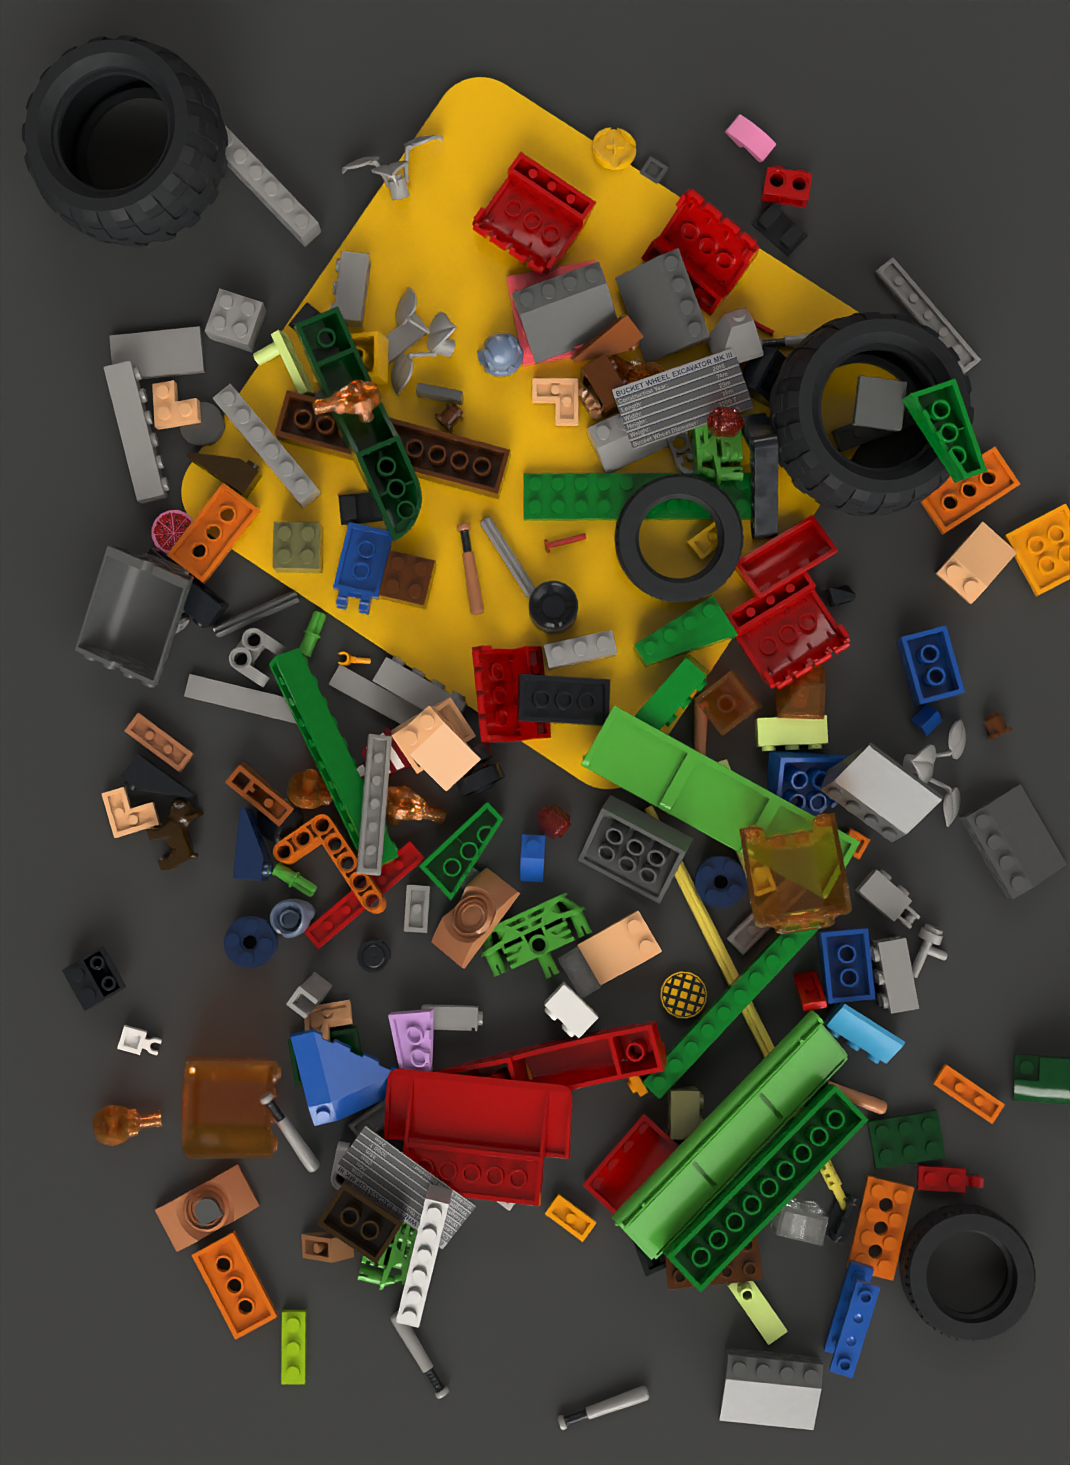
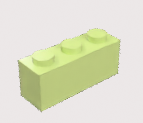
M827 715L757 718L754 720L756 747H762V751H776V747L785 746V750H799V746L808 745V749H822V745L828 743Z

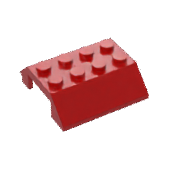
M520 151L508 168V177L488 206L485 209L481 207L475 215L472 230L484 238L490 236V242L503 251L509 249L508 254L524 264L527 261V267L539 275L542 273L548 275L559 265L582 232L596 202Z
M688 188L676 203L678 208L660 236L650 243L641 259L647 262L679 248L699 307L711 316L738 284L757 257L760 247L757 245V241L748 233H742L741 228L728 217L724 218L723 213L710 202L706 203L705 198L697 191Z
M807 571L761 600L754 596L725 614L738 634L735 637L761 679L771 689L776 687L780 690L793 682L792 676L798 679L813 670L812 664L817 667L831 659V652L837 655L850 647L848 632L842 624L838 626L816 593V584Z
M487 645L472 647L481 742H518L551 738L550 723L517 721L518 675H545L542 646H524L515 649H492V646Z

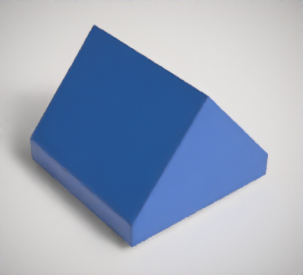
M925 704L910 721L927 737L943 719L936 709Z

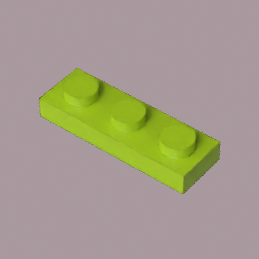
M307 1310L282 1311L281 1385L306 1383Z

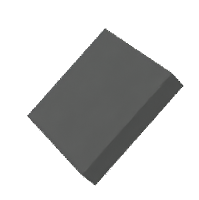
M859 376L852 425L901 431L904 413V403L901 399L906 396L907 382Z

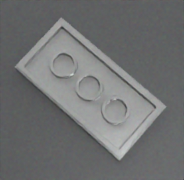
M200 326L109 336L112 365L131 361L135 366H139L142 379L205 373Z

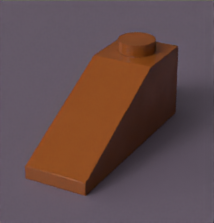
M621 314L615 321L572 355L570 360L574 363L597 359L604 354L609 356L626 352L627 350L631 352L641 344L639 340L644 336L628 315Z
M244 761L239 764L225 781L227 785L278 826L294 810V807L262 775Z

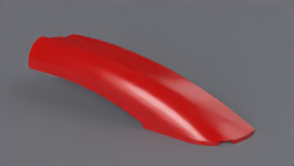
M651 1021L584 1033L580 1038L575 1035L573 1037L552 1040L432 1072L559 1084L574 1090L619 1079L662 1072L666 1068L667 1058L665 1043L661 1042L657 1022ZM526 1063L533 1076L532 1080H529Z

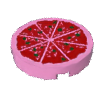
M168 510L160 514L152 526V539L155 546L168 554L193 522V519L187 513L180 510Z

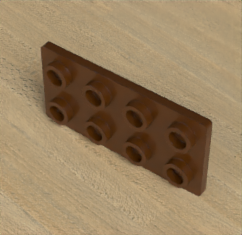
M758 1234L709 1285L762 1279ZM665 1256L668 1288L672 1290L694 1287Z

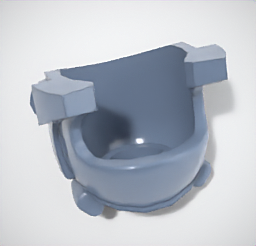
M495 333L489 336L483 344V350L477 351L480 365H483L488 374L498 377L509 376L518 371L524 358L523 349L520 348L518 339L510 333Z

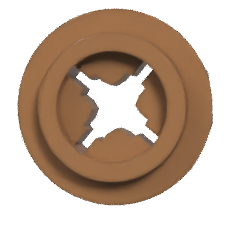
M581 387L578 394L586 411L593 420L601 419L603 410L597 397L590 388Z

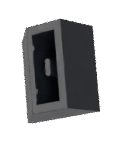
M104 946L62 970L84 1011L94 1008L126 988Z

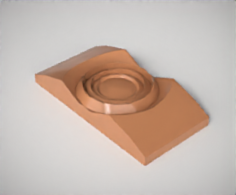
M485 868L466 885L457 905L442 917L431 942L465 969L520 893L490 869Z
M236 1164L155 1209V1212L177 1252L221 1227L234 1222L259 1207L260 1204L239 1164ZM212 1197L217 1200L224 1214L201 1226L195 1215V1206L201 1199Z

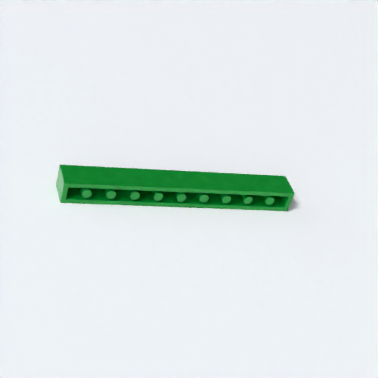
M297 648L275 656L269 663V666L358 852L364 779L360 777L357 770L356 760L349 754L345 738L339 733L335 717L331 716L325 696L321 695L316 677L309 670L306 656ZM386 823L382 866L399 857L396 844L390 840L387 833Z
M801 908L666 1053L665 1070L646 1074L642 1078V1083L655 1096L661 1099L820 929L821 925Z

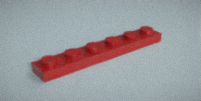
M411 841L397 851L399 857L381 867L380 876L370 875L382 894H385L425 860V857ZM366 879L357 888H363L366 885ZM352 890L309 926L304 933L316 948L320 949L366 909ZM378 896L370 899L369 906L379 899Z

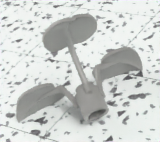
M424 135L404 143V161L380 166L377 161L380 159L379 156L362 157L342 167V174L348 169L374 165L376 168L372 169L371 172L382 176L386 187H389L392 200L406 198L410 196L407 182H409V151L415 146L433 139L444 141L443 136ZM404 167V177H402V173L395 174Z
M409 287L398 303L395 314L396 322L398 325L404 326L408 320V322L429 334L427 348L430 352L409 353L408 355L401 353L394 363L391 375L392 386L398 396H400L401 391L407 385L412 375V358L436 357L437 354L450 357L455 349V341L448 337L457 327L445 313H437L429 329L413 320L411 315L416 310L417 298L414 290Z
M958 718L950 729L948 751L936 753L934 745H927L916 755L906 754L903 760V767L911 773L918 774V778L927 784L930 781L946 790L947 794L943 802L946 827L951 825L958 814L961 802L960 792L957 787L951 789L950 786L932 778L933 767L937 757L952 755L953 759H958L962 755L966 744V731L961 718Z

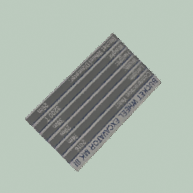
M733 348L612 390L633 450L728 417L730 407L736 408L731 415L738 413L737 409L739 412L753 408Z
M366 1126L334 1168V1171L343 1178H347L404 1216V1221L417 1230L429 1184L453 1190ZM454 1190L452 1191L439 1244L441 1249L447 1245L476 1207Z

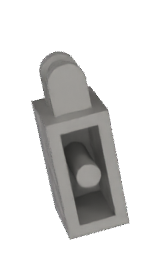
M872 870L855 891L889 921L895 922L897 919L905 927L911 929V924L916 919L919 920L920 916L908 906L912 902L908 897L910 893L901 885L896 887L890 882L892 877L884 870ZM906 910L908 914L905 918H902L900 915Z

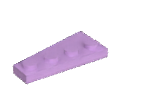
M434 1009L391 1012L388 1017L399 1068L432 1072Z

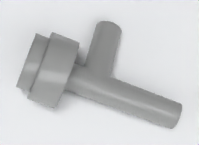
M925 924L924 927H921L918 934L924 940L912 965L913 977L918 978L927 955L944 961L947 959L948 953L946 951L932 947V944L940 945L943 939V931L933 925Z

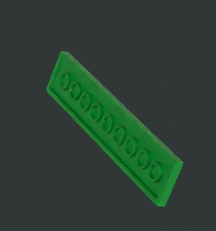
M684 473L524 474V521L617 520L624 504L643 485L662 476ZM699 473L698 477L714 483L713 479L703 473ZM743 473L742 481H721L720 485L717 486L734 503L738 510L739 518L741 520H751L750 473ZM680 498L659 503L648 512L644 520H713V518L698 503Z

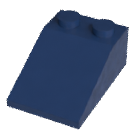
M240 808L233 878L268 881V876H272L273 863L270 862V855L252 809Z

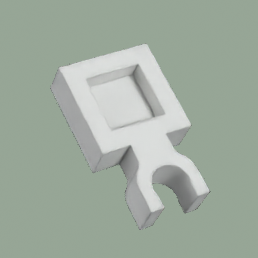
M124 1025L117 1049L140 1055L143 1048L149 1053L157 1055L158 1050L152 1049L151 1044L154 1042L161 1044L162 1039L157 1037L146 1038L147 1030Z

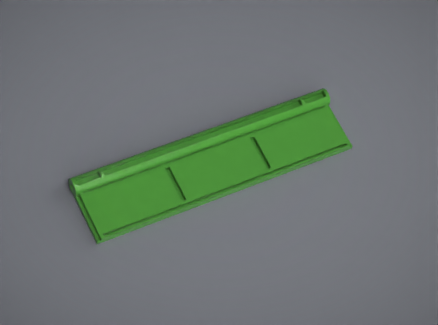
M613 706L586 755L582 757L581 765L824 900H827L832 894L834 887L860 841L616 706Z
M810 1010L611 1216L615 1221V1225H619L651 1260L653 1258L657 1259L848 1060V1054L825 1028L819 1014Z

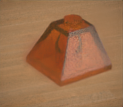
M811 665L813 670L798 679L792 676L793 682L780 690L775 687L777 718L824 719L826 690L824 666L816 667Z

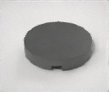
M200 402L201 423L180 426L183 438L198 448L215 444L222 437L225 430L223 413L215 405L208 402Z

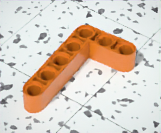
M325 814L315 816L274 846V857L285 865H291L322 844L362 906L373 914H379L385 910L387 901L370 875L356 874L358 856L337 824ZM328 821V829L320 832V825ZM309 834V842L301 845V838ZM341 840V847L338 850H332L333 842ZM285 848H290V855L282 858V851ZM348 859H353V867L345 869V862ZM365 877L366 885L363 888H357V881ZM374 896H378V905L374 908H370V899Z

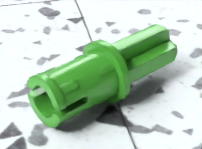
M314 611L307 630L303 631L305 635L299 649L302 654L308 657L312 656L318 638H321L319 634L326 619L324 613Z
M281 862L276 865L272 872V875L289 884V888L294 887L308 897H312L317 890V886L302 877L299 871L296 873Z

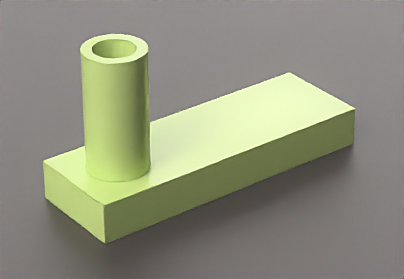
M280 330L272 333L271 336L274 342L253 354L255 361L261 366L276 356L281 355L298 393L311 397L314 396L316 393L287 333Z
M754 1281L727 1284L768 1345L788 1332Z

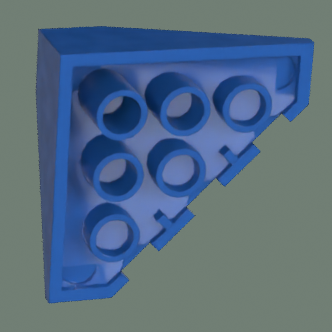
M769 751L767 789L821 820L822 818L819 815L828 806L834 808L838 804L820 790L827 771L850 755L801 751Z
M315 1029L291 1034L290 1037L314 1126L338 1121L386 1099L388 1076L391 1071L398 1068L391 1066L390 1069L379 1065V1059L364 1052L361 1056L350 1051L351 1046L337 1039H334L333 1043L321 1038L322 1032Z

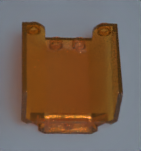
M835 813L817 815L812 820L813 830L809 831L801 830L796 833L777 834L766 838L764 830L758 826L751 825L739 829L750 903L757 927H773L776 933L779 934L826 928L835 924V918L839 915H847L852 911Z
M186 1056L182 1082L180 1123L182 1130L181 1151L186 1159L273 1158V1151H277L278 1138L273 1136L271 1131V1124L275 1123V1118L267 1106L261 1104L259 1099L263 1094L272 1092L273 1100H276L277 1090L276 1085L273 1084L276 1083V1079L281 1077V1065H277L275 1059Z

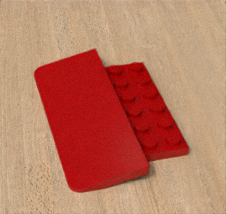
M398 1068L391 1071L387 1079L384 1139L404 1141L403 1154L464 1198L540 1206L545 1156L570 1159L573 1094L567 1086L559 1084Z

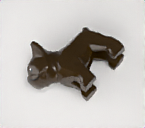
M177 798L171 803L169 817L166 818L160 827H152L146 830L150 840L164 838L165 842L172 848L169 857L157 860L162 871L177 868L185 861L198 858V853L194 852L189 834V826L204 813L194 809L191 803L183 798Z

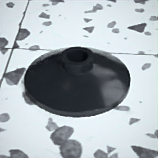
M287 797L284 798L294 807V810L280 826L261 811L258 812L257 824L260 832L270 841L278 843L303 825L304 819L301 808L295 801Z

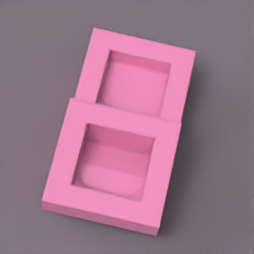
M741 114L735 118L725 131L740 148L744 147L758 162L764 161L776 146V143L765 132Z

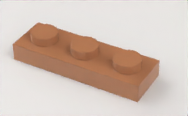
M140 713L136 714L124 730L178 772H182L195 755Z

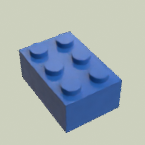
M946 625L907 635L896 640L914 707L965 693Z
M868 928L818 931L822 987L826 1003L875 999Z

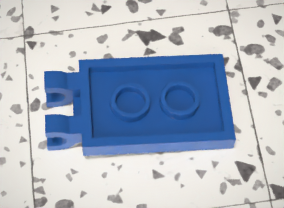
M349 522L333 589L339 591L336 600L337 608L346 610L349 597L361 599L358 608L360 610L359 613L369 615L371 599L379 600L383 575L393 542L388 530Z

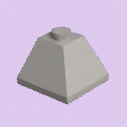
M747 308L737 309L724 314L710 332L711 340L706 342L712 355L733 348L738 363L764 356L754 320Z

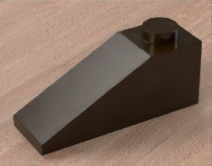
M192 452L186 455L191 462L245 498H248L262 478L261 473L258 471L260 467L250 460L244 462L240 458Z

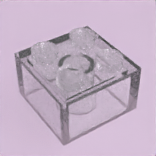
M792 1198L770 1221V1227L775 1235L823 1246L829 1217L819 1207V1204L811 1201H806L805 1204L796 1202V1198Z

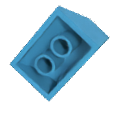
M842 1002L834 1004L823 1025L828 1027L827 1030L832 1036L837 1039L840 1035L848 1040L846 1045L856 1051L860 1048L868 1052L866 1057L877 1064L879 1061L887 1064L905 1044V1041Z

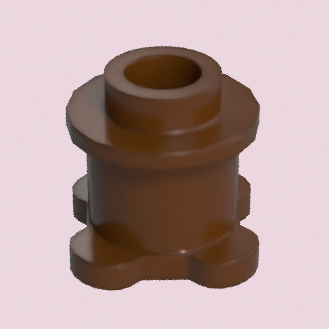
M447 403V408L440 415L436 413L434 416L451 434L457 422L464 420L461 416L463 411L456 404L451 406Z
M995 711L984 716L986 721L982 722V725L985 724L990 734L987 736L988 740L1012 730L1011 727L1007 728L1002 718L1004 716L1003 713L998 715V712Z

